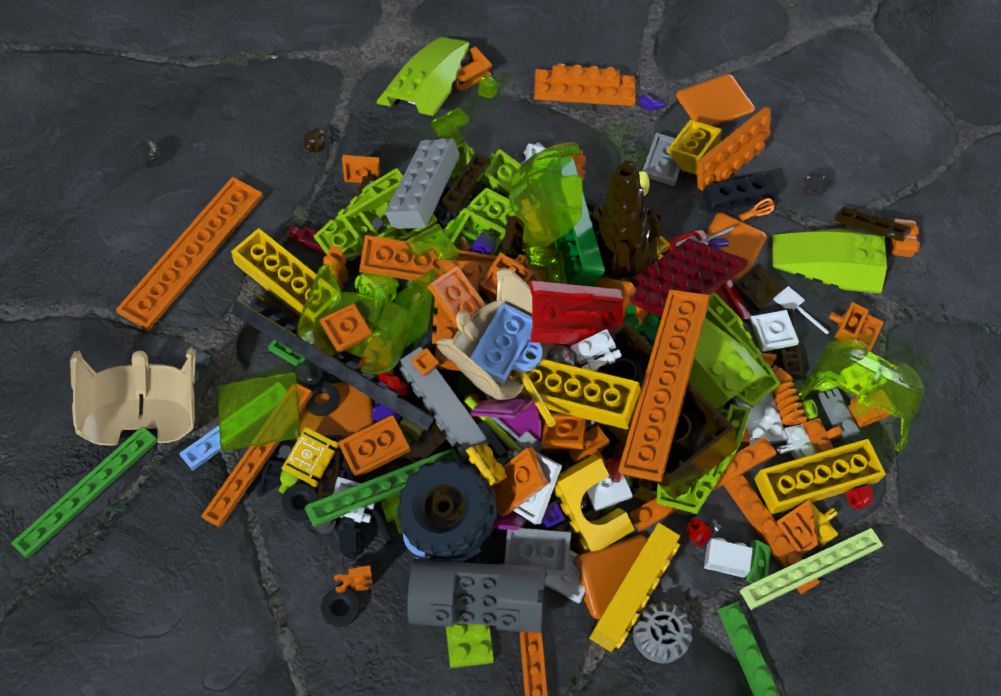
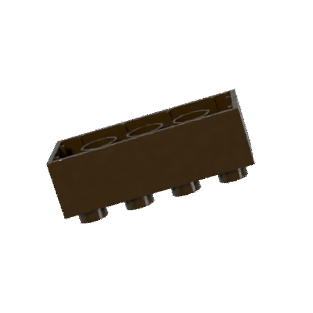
M625 321L610 333L616 345V349L610 352L619 350L622 357L615 359V362L612 364L607 363L599 367V370L595 372L637 381L642 389L653 347ZM604 354L601 355V356H599V357H597V358H595L594 360H597V359L603 357ZM576 359L574 363L572 362L569 366L573 365L574 367L582 368V366L588 363L586 362L582 365H579ZM689 382L662 482L656 481L673 500L737 450L735 427ZM602 423L625 448L630 428L627 430Z

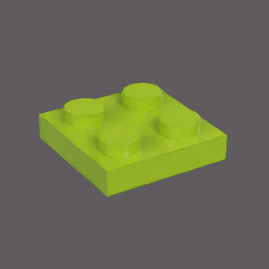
M455 623L454 627H446L450 668L494 662L489 625Z

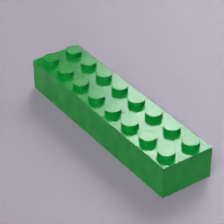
M554 155L538 180L564 283L593 287L605 270L574 159Z

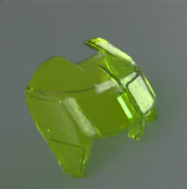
M568 142L545 148L539 153L533 154L513 173L509 187V209H512L514 214L524 222L523 251L527 253H541L543 248L568 233L581 219L582 177L577 175L563 176L561 171V158H573L574 155H579V144Z
M324 264L318 270L310 290V295L302 310L298 323V336L333 357L337 351L321 326L319 319L355 303L368 327L371 328V325L373 326L371 331L373 337L367 339L364 344L360 342L344 351L367 359L361 368L362 372L374 375L387 372L396 366L404 353L414 326L413 323L425 304V293L419 292L411 297L413 304L408 311L401 305L389 301L390 291L384 284H380L375 288L374 296L355 292H341L334 276L333 265Z
M843 338L829 342L820 353L812 374H809L798 393L799 400L803 401L804 397L811 390L829 381L857 397L852 408L856 416H865L871 406H874L900 418L901 438L899 443L894 445V450L898 452L901 449L904 450L911 429V422L915 418L925 395V388L917 372L904 362L898 366L868 351L867 343L863 341ZM880 364L882 365V369L877 381H875L873 379L877 373Z

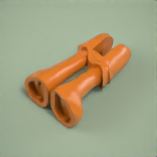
M331 246L328 251L329 255L324 256L323 259L324 268L329 277L323 280L340 292L343 289L342 282H347L349 279L348 269L345 266L347 261L338 246Z

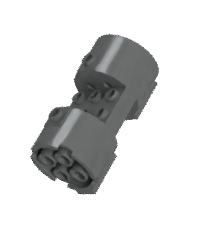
M414 558L408 589L409 624L444 627H454L455 623L492 625L501 631L541 633L545 566L504 563L492 565L462 563L458 560Z

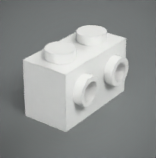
M722 538L711 539L706 548L704 568L745 578L750 572L753 548L746 547L744 543H729Z

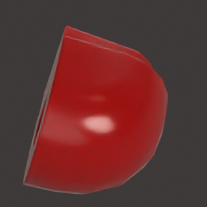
M871 485L845 493L850 506L856 509H863L869 506L874 496Z
M692 519L686 525L687 535L697 547L703 546L712 535L711 528L700 519Z

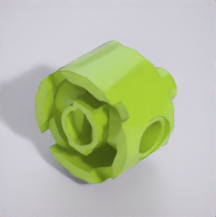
M363 273L355 279V289L360 291L358 297L368 309H378L396 298V288L399 287V283L394 277Z

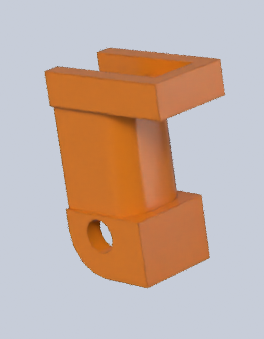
M476 46L470 49L469 61L471 63L457 70V78L452 83L457 90H466L492 75L488 71V69L492 68V64Z

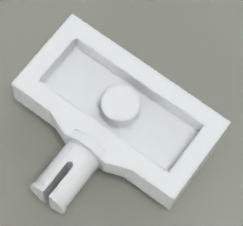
M802 424L784 429L787 436V445L777 447L780 455L790 452L795 460L816 454Z

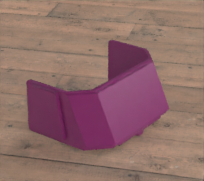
M531 397L507 400H482L471 411V416L497 417L519 437L528 431L537 440L542 441L541 419H539V410ZM502 428L503 431L515 442L516 439L512 435H510L504 428ZM496 435V437L499 439V441L502 443V445L505 447V449H506L507 451H509L510 449H509V448L504 444V442ZM490 444V448H491V450H492V452H493V456H494V457L497 458V457L507 456V453L504 454L503 456H499L498 453L495 451V449H494V448L492 447V445ZM541 449L538 453H545V449ZM497 511V519L494 520L492 527L495 529L518 530L522 528L528 519L515 511H512L505 517L500 516Z

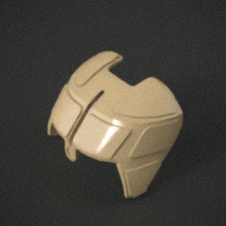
M502 268L496 272L498 280L497 300L483 306L471 317L467 311H459L456 316L459 330L454 338H442L436 342L439 350L448 359L453 361L479 389L496 399L507 400L517 397L524 389L523 384L510 378L514 370H511L505 383L502 384L492 379L487 372L470 359L502 302L532 317L530 286L515 273V270ZM540 343L542 347L541 359H547L555 344ZM530 353L525 354L527 356L535 357L533 354Z
M193 346L189 347L186 353L188 359L182 369L163 364H149L148 356L145 352L135 351L131 359L132 365L112 367L98 373L83 359L80 350L75 351L70 359L71 387L73 389L72 411L76 434L98 445H117L122 431L140 429L142 426L145 429H157L158 443L174 442L184 437L194 428L195 423L193 384L195 383L196 349H193ZM140 394H143L144 397L143 415H139Z

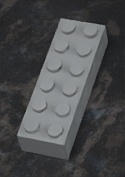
M453 138L424 140L420 142L385 211L393 229L427 227L460 157Z
M419 347L400 360L402 365L400 368L401 375L407 384L411 382L416 397L423 399L424 407L429 415L434 414L435 423L439 429L446 431V438L451 446L454 447L456 445L461 460L471 464L466 450L482 443L490 447V442L436 368L425 377H422L410 360L423 351Z

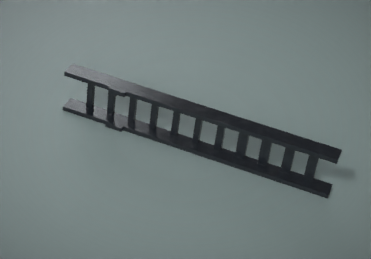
M257 294L253 296L249 307L238 300L235 301L231 314L422 429L429 430L435 418L434 414L429 415L426 411L423 399L416 397L411 383L407 384L409 386L407 390L410 393L404 398L399 392L380 381L378 377L358 370V364L362 359L361 356L349 349L337 353L326 335Z

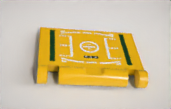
M305 427L285 461L282 470L317 487L318 482L311 479L312 476L318 479L322 478L335 454V451L328 447L331 445L337 449L339 444Z

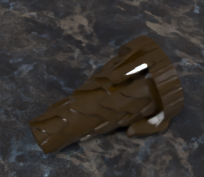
M624 161V163L616 167V170L609 172V188H607L605 204L602 205V209L600 206H597L590 215L605 272L603 274L614 278H632L652 265L656 260L657 239L663 234L659 220L655 215V210L651 208L645 210L643 187H641L640 175L633 161Z

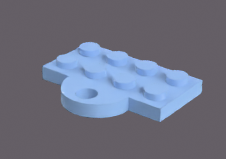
M502 302L470 359L487 372L492 379L502 384L505 383L512 369L520 372L534 369L541 360L542 347L540 343L530 342L532 317ZM525 354H533L536 359H528Z

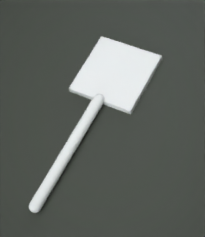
M789 286L773 299L783 308L797 309L824 333H829L827 329L799 307L805 300Z

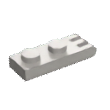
M834 388L832 392L827 390L825 394L824 392L818 393V397L833 427L840 426L843 434L839 435V439L843 440L858 435L860 431L838 389Z

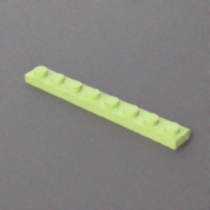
M870 528L742 588L740 592L752 610L874 552L883 545L873 529Z

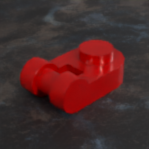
M382 370L379 373L378 378L380 381L399 392L404 398L408 396L410 391L407 390L409 386L395 375H391L387 370Z

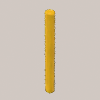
M516 371L549 427L556 424L554 418L527 373Z

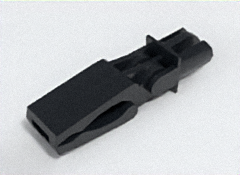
M351 469L340 470V478L346 479L347 476V480L353 481ZM342 516L340 519L343 530L339 531L340 548L346 558L354 559L357 558L361 551V531L357 529L358 522H355L352 518Z

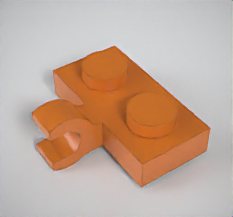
M820 418L802 423L816 454L834 449L830 440L840 438L839 435L843 434L840 426L826 431Z
M596 426L585 433L583 449L565 450L575 464L592 455L598 456L602 461H605L598 450L609 445L610 441L600 427Z
M370 565L348 569L349 574L347 575L338 574L334 576L335 581H343L342 586L335 587L338 593L344 592L349 585H351V589H356V591L367 590L369 586H373Z

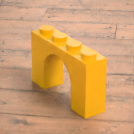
M595 455L560 473L553 489L556 496L560 497L563 502L561 504L562 510L571 519L569 524L572 530L581 537L578 540L580 547L583 551L588 550L591 552L602 550L634 531L627 512L619 508L598 520L589 521L584 518L581 511V500L584 493L591 486L609 477L602 459Z

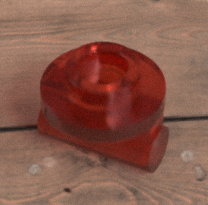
M611 458L604 464L609 474L607 478L612 479L615 483H619L621 474H619L618 470L621 461Z

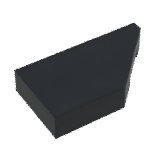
M485 421L478 424L479 429L498 455L503 456L506 454L507 450Z
M266 461L257 491L258 497H262L282 484L280 475L285 462Z

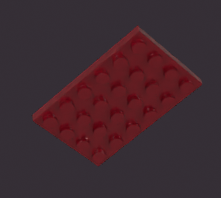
M688 238L628 281L636 288V291L630 297V302L643 310L662 317L669 290L710 295L748 266L747 259Z

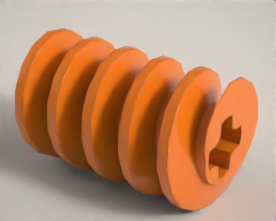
M792 382L781 384L772 391V396L775 397L774 402L777 404V410L780 411L781 422L786 426L798 425L807 420V417H800L805 411L798 410L802 403H795L800 398L799 396H793L797 393V390L790 389L795 385Z

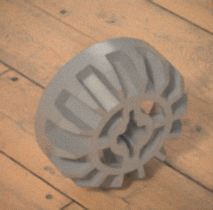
M666 602L655 605L650 604L641 611L634 623L633 639L635 645L643 656L653 662L670 663L679 659L688 650L692 641V625L688 623L685 612L681 613L676 605L669 606L666 605ZM660 615L669 616L668 620L657 621L654 619ZM672 618L678 623L680 633L675 631L674 625L671 623ZM662 628L665 629V635L661 634Z

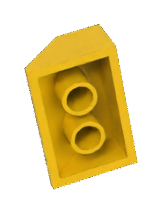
M689 120L668 147L667 152L683 171L697 175V161L721 142L722 129Z

